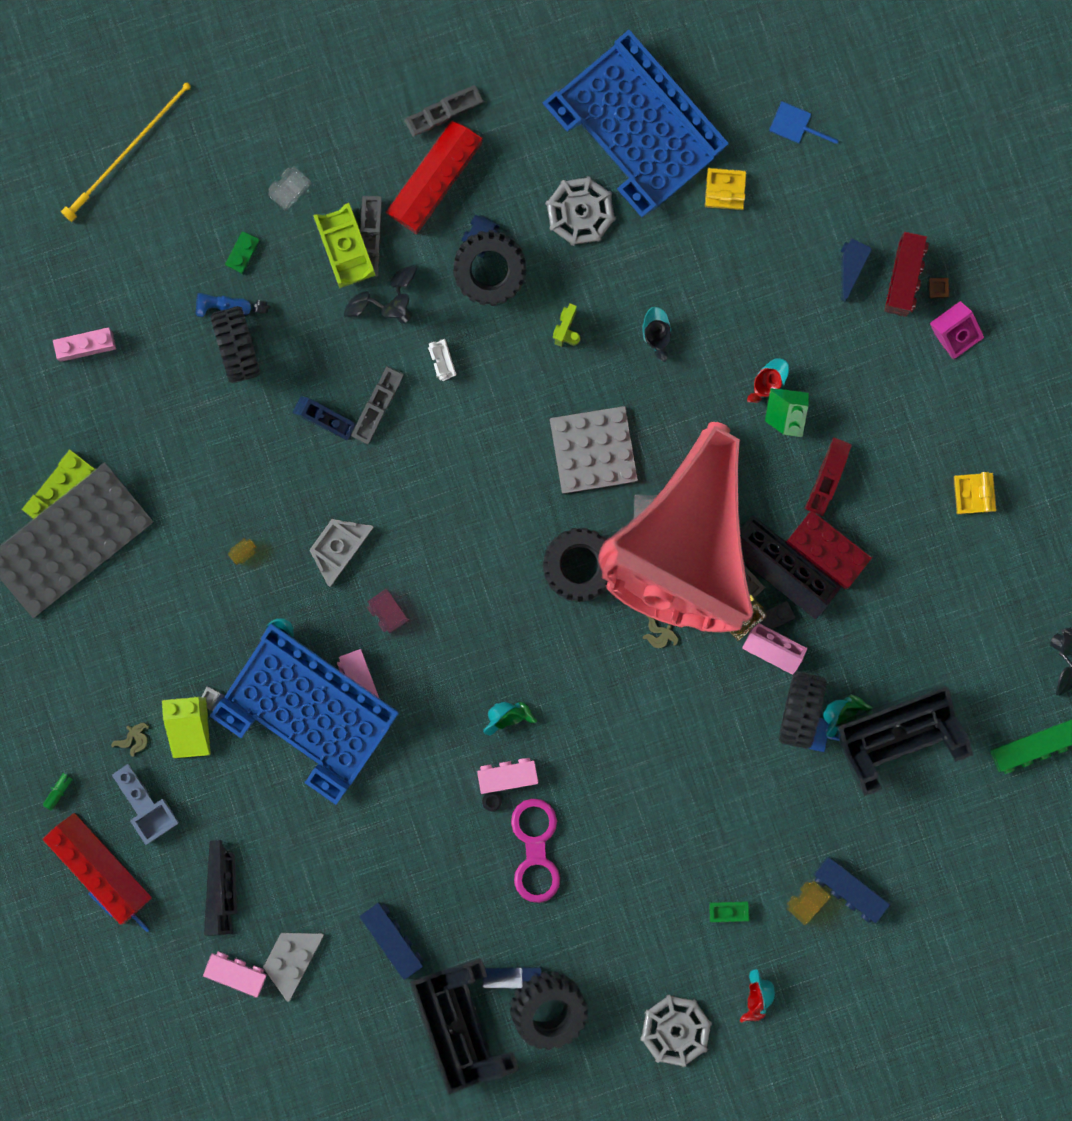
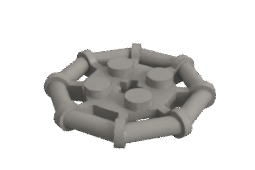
M588 176L582 179L561 181L560 186L545 204L548 208L550 230L559 234L573 246L580 243L601 241L600 238L616 219L613 212L611 191H607ZM585 186L583 191L572 192L570 190L573 187ZM588 187L593 189L601 196H599L598 198L593 197L589 192H587ZM566 191L568 194L567 198L563 203H558L557 201ZM604 200L606 214L600 213L599 202ZM578 206L586 209L582 216L575 212V210H578ZM555 208H561L563 219L558 222ZM599 218L605 219L596 231L593 226ZM564 223L567 224L570 228L574 229L573 235L560 226ZM590 229L592 232L589 235L577 236V232L580 230Z
M666 995L665 999L644 1012L646 1015L640 1039L650 1050L657 1063L663 1062L686 1067V1064L703 1052H707L712 1022L703 1013L697 1004V1000ZM673 1005L688 1007L685 1013L674 1011ZM669 1006L670 1012L661 1018L656 1016L658 1012ZM692 1010L700 1020V1024L695 1025L689 1014ZM654 1019L658 1022L655 1034H650L652 1020ZM673 1026L681 1027L679 1031L680 1036L671 1034ZM702 1028L699 1044L695 1041V1034L697 1029ZM658 1038L663 1045L661 1052L651 1039ZM692 1044L697 1047L684 1056L683 1050ZM667 1050L679 1052L680 1057L664 1054Z

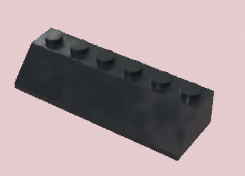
M753 515L740 529L743 562L806 611L807 614L817 619L842 586Z

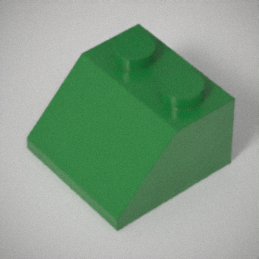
M770 388L765 422L783 435L803 437L809 393Z

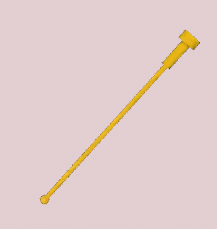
M189 83L183 84V88L86 193L83 192L70 208L65 206L62 209L61 213L69 221L72 222L77 217L75 215L76 211L88 200L90 193L186 90L190 89Z

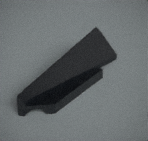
M222 840L209 842L204 935L233 934L230 915L237 914L235 855L225 849L222 845Z

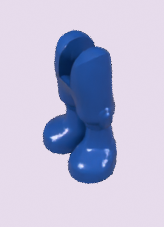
M197 293V317H203L209 308H217L222 311L239 306L242 307L244 315L250 313L251 305L246 299H233L227 296L214 297Z

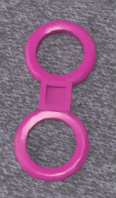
M529 799L523 801L515 808L511 819L513 832L519 840L526 843V860L517 868L514 883L516 890L522 898L529 902L540 903L552 898L560 885L559 871L553 862L546 859L545 842L555 832L557 818L550 804L540 799ZM532 806L542 808L549 817L548 829L541 836L537 837L524 834L519 826V817L522 811ZM536 864L548 868L553 878L550 889L541 895L527 892L522 883V876L525 870Z

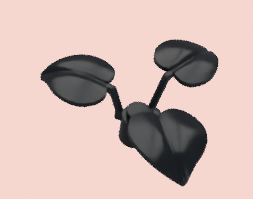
M418 265L404 267L392 277L390 284L393 288L396 287L398 295L390 303L384 306L376 300L369 298V292H361L349 301L344 311V317L359 315L367 308L368 303L371 302L382 308V315L384 317L396 318L401 324L408 322L412 317L411 311L407 308L409 296L405 293L401 294L400 289L401 287H406L413 280Z
M1072 627L1062 629V635L1059 633L1055 634L1050 642V646L1060 651L1059 655L1069 665V667L1063 669L1059 677L1056 691L1057 696L1066 693L1072 688V662L1067 657L1072 655Z

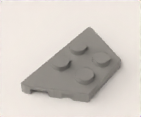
M332 519L310 548V552L329 587L332 586L374 528L373 526Z
M280 934L263 969L286 1001H290L324 934Z

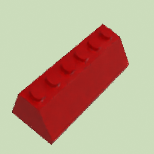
M451 121L388 208L386 214L417 235L483 143L482 138L467 127Z
M75 813L58 824L42 839L120 925L125 924L152 899L148 892Z

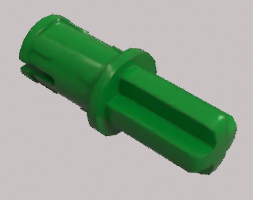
M62 773L54 788L51 787L52 791L44 801L43 806L52 811L61 796H64L63 793L73 780L68 776L66 779L67 775Z

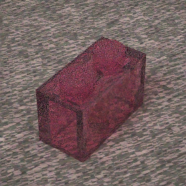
M387 589L367 601L370 605L367 609L373 617L375 615L378 616L380 619L378 625L383 632L388 631L391 634L409 621Z

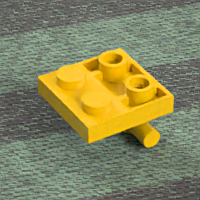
M708 168L705 207L743 210L746 171Z
M982 472L981 474L954 476L957 514L996 511L993 473Z

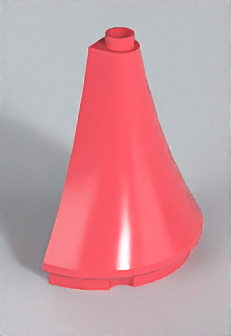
M718 422L709 423L707 429L701 432L687 457L658 496L630 524L605 542L600 550L599 564L603 571L602 578L608 581L607 589L617 599L632 609L674 626H690L707 632L740 630L742 622L751 619L753 614L741 550L738 515L740 439L730 434L728 426Z

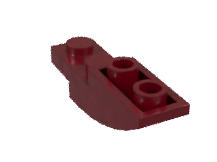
M833 437L819 470L818 478L805 506L806 510H812L821 516L824 515L842 475L852 444Z

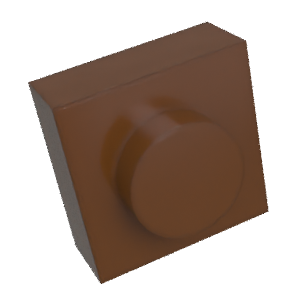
M948 278L928 279L929 298L949 297Z

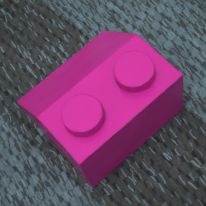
M961 301L930 323L936 337L953 359L984 338L973 312Z

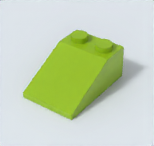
M206 697L162 700L163 721L173 758L211 755Z

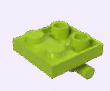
M569 303L568 308H563L560 316L562 323L561 325H556L553 333L555 345L562 347L564 342L573 346L579 344L580 335L569 330L577 306Z

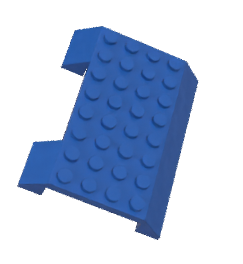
M630 30L614 42L612 48L561 91H555L542 102L567 132L582 124L629 179L619 186L617 190L641 217L658 208L712 162L729 144Z
M271 623L261 637V642L225 697L219 701L210 717L240 738L245 735L251 725L257 720L318 763L305 781V784L336 805L364 767L399 712Z

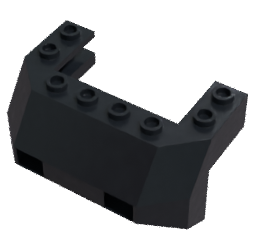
M946 685L921 690L852 716L835 725L852 775L864 796L882 790V786L877 779L879 778L878 772L874 766L889 760L897 759L900 756L915 752L929 745H934L940 741L944 742L955 762L973 755L969 737L955 715L949 689Z
M481 958L440 970L410 982L432 1053L448 1095L477 1083L499 1079L519 1071L517 1059L514 1057L513 1052L491 1056L489 1046L483 1035V1029L479 1023L476 1008L470 996V990L467 987V984L487 977Z

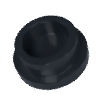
M256 300V303H252L253 311L259 313H268V309H271V306L267 305L268 301Z
M494 792L487 793L482 800L483 807L488 811L498 810L502 803L501 797Z

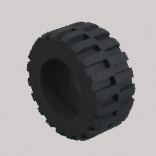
M489 230V232L480 231L474 236L472 234L465 242L463 241L455 255L453 274L456 285L461 289V293L464 296H468L472 302H479L480 305L491 304V306H497V303H506L509 298L516 296L518 290L522 288L526 277V259L522 248L511 236L508 237L503 232L497 233L495 230ZM483 251H496L507 261V275L499 284L484 285L478 282L472 273L473 260Z
M236 306L214 312L210 317L228 381L230 383H237L258 377L261 373L242 307Z
M572 528L571 530L561 532L560 535L555 537L547 547L543 560L544 576L550 588L557 595L569 601H590L602 595L607 590L608 581L602 578L603 571L599 564V554L607 539L594 530H588V528ZM575 547L589 549L594 553L598 562L596 574L592 579L584 583L572 582L562 571L561 563L564 555Z
M802 672L793 673L779 734V741L782 744L804 749L812 747L826 687V680L823 677Z
M543 972L540 973V976H531V980L528 982L525 980L521 984L522 987L520 989L517 988L514 993L516 997H513L511 1000L510 1014L519 1035L528 1045H534L535 1048L540 1050L543 1047L546 1050H553V1047L559 1049L563 1047V1044L573 1042L572 1039L574 1037L577 1038L581 1034L580 1029H584L586 1025L585 1020L588 1019V1006L579 987H577L572 979H569L564 974L559 976L558 972H551V974ZM550 1000L565 1002L562 1012L553 1020L546 1022L533 1020L536 1010L543 1003Z

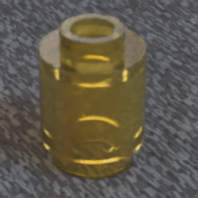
M243 538L227 554L236 565L243 564L256 553L254 549L257 547L251 539L246 540Z

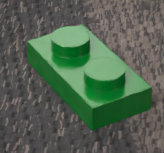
M242 231L225 266L243 274L260 240Z
M748 902L709 903L710 922L749 921Z

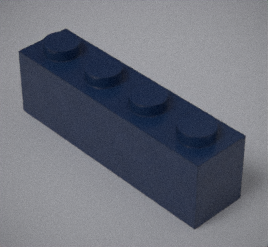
M829 857L824 859L813 874L816 877L814 880L823 888L825 885L831 889L829 893L838 900L842 897L847 901L845 905L852 911L857 909L861 912L862 915L860 917L869 924L871 921L877 923L890 906Z
M377 903L359 917L400 976L405 980L423 967L422 962L424 959L418 951L414 953L410 947L413 944L407 935L402 936L399 931L402 928L398 922L390 919L388 916L390 911L387 906Z

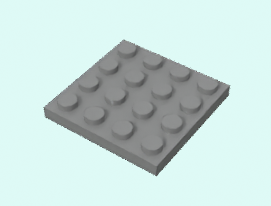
M625 406L550 418L562 494L638 482Z

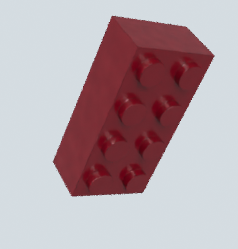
M904 232L900 237L884 312L906 317L915 309L917 298H914V295L919 291L921 284L918 276L923 272L925 261H922V258L927 254L929 243L926 242L927 236Z
M812 510L786 541V543L844 589L850 587L872 559Z

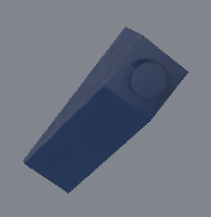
M852 238L849 243H844L840 251L844 253L841 258V299L844 302L847 300L872 250L871 247Z
M300 396L292 412L302 419L347 441L356 423L303 396Z
M541 967L485 968L487 977L483 978V988H521V984L525 980L527 982L531 980V976L536 975L537 977L541 975Z

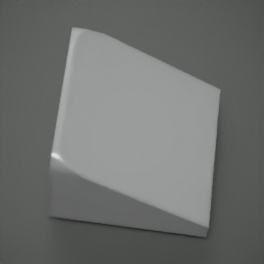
M206 687L202 697H206L207 708L213 711L225 695Z

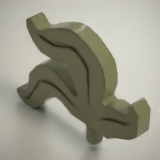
M646 616L649 618V630L652 633L662 634L658 638L651 634H646L643 636V639H647L655 648L665 647L668 639L674 642L673 646L677 644L678 638L670 630L671 624H668L667 628L657 627L654 618Z
M145 723L135 725L133 728L127 726L126 728L130 731L127 734V738L122 741H113L111 746L128 748L134 737L136 744L130 749V754L134 757V753L143 750L147 745V737L141 733L144 728L149 729V726Z

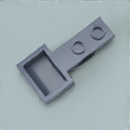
M129 764L112 774L138 815L130 820L145 845L179 824L178 819L164 799L156 804L153 802L147 789L139 781Z

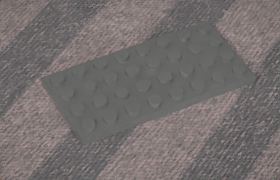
M104 462L0 545V580L34 618L151 525L153 520Z

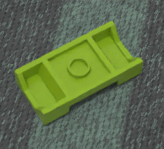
M349 203L333 213L313 215L339 288L376 276Z
M69 449L58 463L59 466L39 491L30 498L22 510L34 519L95 469Z

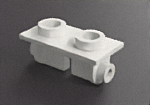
M443 339L437 343H429L428 350L432 360L437 362L434 363L436 376L442 381L456 376L446 340Z

